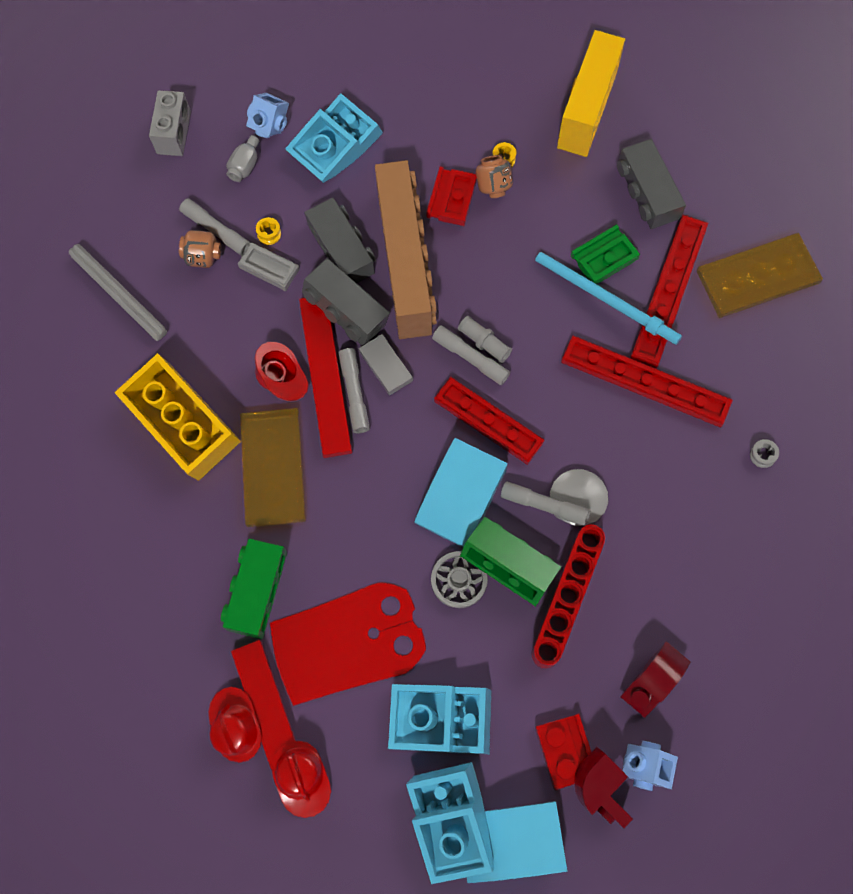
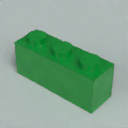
M486 517L483 518L467 539L460 554V557L535 607L561 569V566L556 564L550 557L541 554L530 547L527 542L515 537L503 529L500 524L492 522Z
M250 538L247 545L242 546L238 557V563L241 566L238 575H234L230 583L229 590L232 593L230 603L224 605L221 613V622H224L222 626L229 632L263 640L288 554L283 546Z

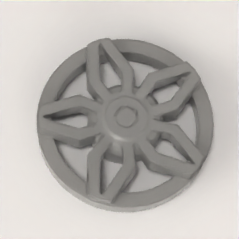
M462 551L451 552L441 557L435 564L431 574V585L434 594L443 604L452 608H467L474 605L482 598L487 587L488 578L486 573L480 569H470L468 571V563L463 558L464 567H457ZM455 558L452 564L453 569L441 566L447 560ZM438 571L448 572L449 574L447 578H444ZM472 574L482 575L475 580H471ZM436 577L442 582H447L443 586L441 593L436 585ZM483 581L482 587L476 595L474 588L470 584L476 585ZM447 589L453 590L451 595L446 598L444 597ZM467 589L471 593V600L468 599L463 593ZM457 592H459L460 597L465 602L457 603L450 600L455 598Z

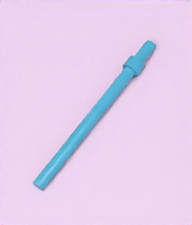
M539 252L536 262L645 326V330L656 336L658 334L675 345L681 340L682 335L664 325V321L656 316L650 317L545 253Z

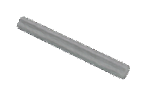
M75 244L73 248L69 249V255L156 341L166 336L167 330L80 244Z

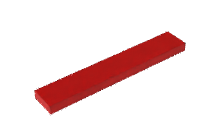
M682 215L646 313L650 317L656 316L664 321V325L672 328L709 224L686 215ZM642 325L630 358L657 368L667 340L658 334L656 336L652 335Z
M301 298L299 302L323 457L329 458L352 454L332 324L325 316L324 311L316 304L312 305L305 298Z
M574 335L561 361L565 365L720 428L725 422L733 401L730 398Z

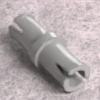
M466 316L459 324L458 330L460 332H463L476 342L477 348L480 350L485 349L498 359L500 363L506 361L510 356L512 348L495 337L491 329H485L470 316Z

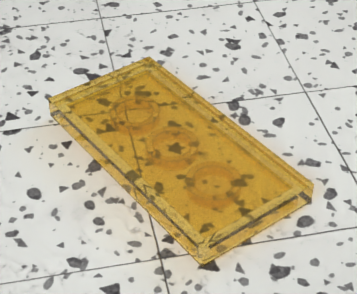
M799 233L699 266L696 271L719 318L820 284L823 280Z
M298 408L240 413L245 525L247 527L306 522Z

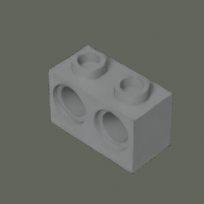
M157 91L149 138L157 154L183 156L191 114L184 92Z

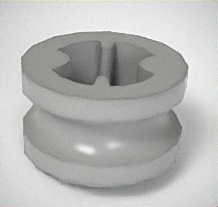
M768 439L757 441L750 452L751 461L760 468L771 467L779 457L778 446ZM762 448L768 449L767 453H771L767 460L762 459V454L758 455L757 453Z

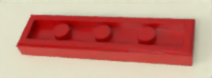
M452 377L448 379L434 397L435 403L527 465L544 444L545 440Z
M257 640L232 650L231 653L244 692L248 694L252 701L261 730V742L271 768L273 757L278 749L288 742L296 741L262 641Z

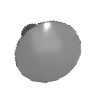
M572 469L562 473L554 481L550 490V498L567 501L590 509L591 513L587 525L596 523L605 513L608 505V491L603 481L594 473L584 469ZM561 519L562 521L569 523L571 525L581 526L573 522Z

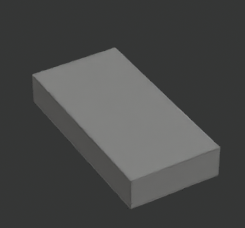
M254 243L250 244L238 262L240 269L284 291H287L300 270L299 265Z
M383 334L358 348L359 353L389 396L413 381V377Z

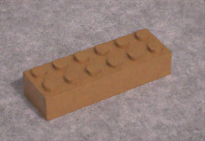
M408 160L375 164L378 199L399 340L432 335V325L437 324L435 296H432L431 271L428 270L427 246L424 244L423 220L420 219L419 195L416 193L415 171H409Z

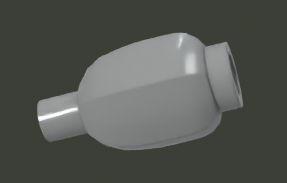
M251 135L247 143L237 146L226 164L228 169L226 175L231 180L241 182L242 179L248 177L257 161L256 147L260 142L256 136Z

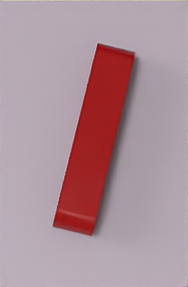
M590 524L581 528L573 543L532 649V659L540 668L546 669L554 666L561 658L605 543V534L597 525ZM584 535L593 536L597 541V546H586L582 537ZM572 563H583L587 570L586 574H576L572 570ZM565 589L573 591L576 595V601L574 603L565 602L561 598V591ZM553 617L563 619L565 630L561 632L553 630L550 626V619ZM543 645L550 646L555 653L554 659L550 661L543 660L538 652L539 647Z

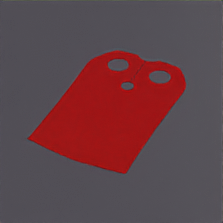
M375 583L322 605L270 622L277 667L293 706L350 688L408 673L420 661L426 651L422 628H418L414 621H412L415 607L407 589L389 583ZM392 596L399 600L400 610L397 614L389 616L383 613L381 603L385 598ZM369 629H378L380 631L379 636L376 639L369 638ZM400 636H407L413 642L412 651L407 655H399L394 650V641Z

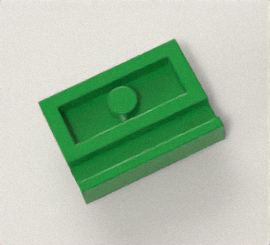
M618 225L613 226L571 252V258L576 260L578 267L587 279L595 284H599L637 261L640 253L626 235L619 231Z

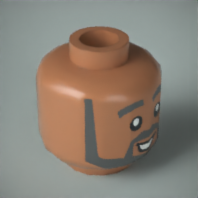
M493 155L481 159V164L476 167L479 191L489 194L490 198L504 196L505 191L513 185L510 163L502 159L501 155Z
M190 230L185 236L180 238L179 256L184 259L188 266L210 268L213 266L215 259H220L221 243L216 242L212 232Z

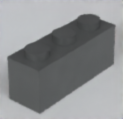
M649 139L623 148L617 162V169L620 176L625 177L628 183L629 194L632 199H636L643 221H647L650 229H654L681 219L686 204L653 140Z
M331 198L304 212L307 225L326 257L355 283L375 274L373 265L376 262L375 256L369 247L364 248L361 243L363 241L361 233L356 226L351 227L348 222L350 220L349 215L343 205L338 206L335 199Z
M328 258L304 279L302 293L305 299L310 304H316L323 310L325 316L331 322L340 325L351 340L358 341L363 346L386 326L390 312Z

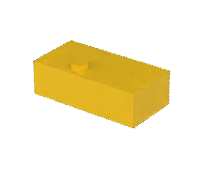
M594 30L579 74L574 79L570 92L571 95L562 117L558 149L585 157L588 156L618 72L625 38Z
M158 353L114 392L186 474L198 481L241 442L176 369Z

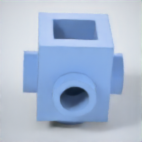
M269 93L254 95L253 101L247 110L248 120L246 126L255 130L256 135L264 138L280 134L287 124L286 113L289 103Z
M642 741L641 746L628 744L626 755L623 759L622 771L629 779L634 780V787L648 791L653 790V785L672 789L678 757L661 751V745Z

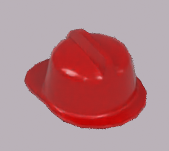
M278 342L264 343L256 350L254 358L256 364L255 374L259 384L283 400L296 401L303 398L308 391V381L293 352Z
M236 687L223 688L215 694L210 703L208 711L211 726L210 740L213 747L229 761L245 762L254 757L261 747L262 735L248 694Z
M297 740L284 744L274 755L271 765L273 779L280 799L286 810L294 816L302 818L316 816L325 809L331 795L330 781L322 759L316 748L308 742Z

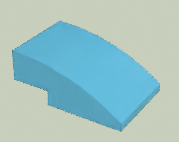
M340 93L325 111L318 110L285 150L324 183L358 159L383 132L375 121Z
M454 438L431 483L414 523L464 547L467 539L480 524L491 504L493 496L507 470L508 463Z
M392 684L388 749L490 755V689Z
M470 762L414 775L406 786L416 815L412 820L431 884L493 872V857L488 824L473 763Z
M555 801L485 811L494 870L491 873L467 877V883L568 872Z

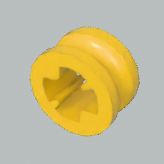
M506 142L497 144L493 149L492 155L503 153V156H505V153L508 154L509 159L505 160L510 163L512 168L516 161L515 147Z
M266 217L259 220L256 224L257 237L261 243L272 245L279 241L281 229L277 220ZM270 227L273 233L267 235L264 229Z

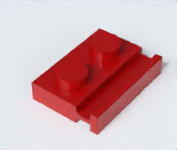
M440 166L426 217L429 219L434 217L438 218V221L465 226L477 183L476 174L455 169L449 171Z
M579 714L535 727L554 790L574 785L575 776L580 764L591 753Z

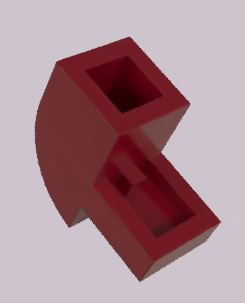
M666 641L620 697L645 718L673 690L685 674L691 661Z
M596 747L580 764L575 776V791L579 801L591 815L598 811L610 824L616 820L624 829L633 820L611 797L628 776L601 749Z

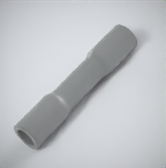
M187 198L181 203L179 208L181 213L196 224L212 232L240 256L244 255L251 244L248 240L234 230L224 226L191 199Z
M440 325L434 332L432 337L434 341L477 367L481 373L502 386L511 373L509 370L466 344L460 337L444 326Z
M346 348L340 350L338 354L347 389L353 433H364L370 430L360 387L355 349Z
M508 481L505 482L501 491V498L540 509L581 526H586L590 517V509L567 501L550 498Z

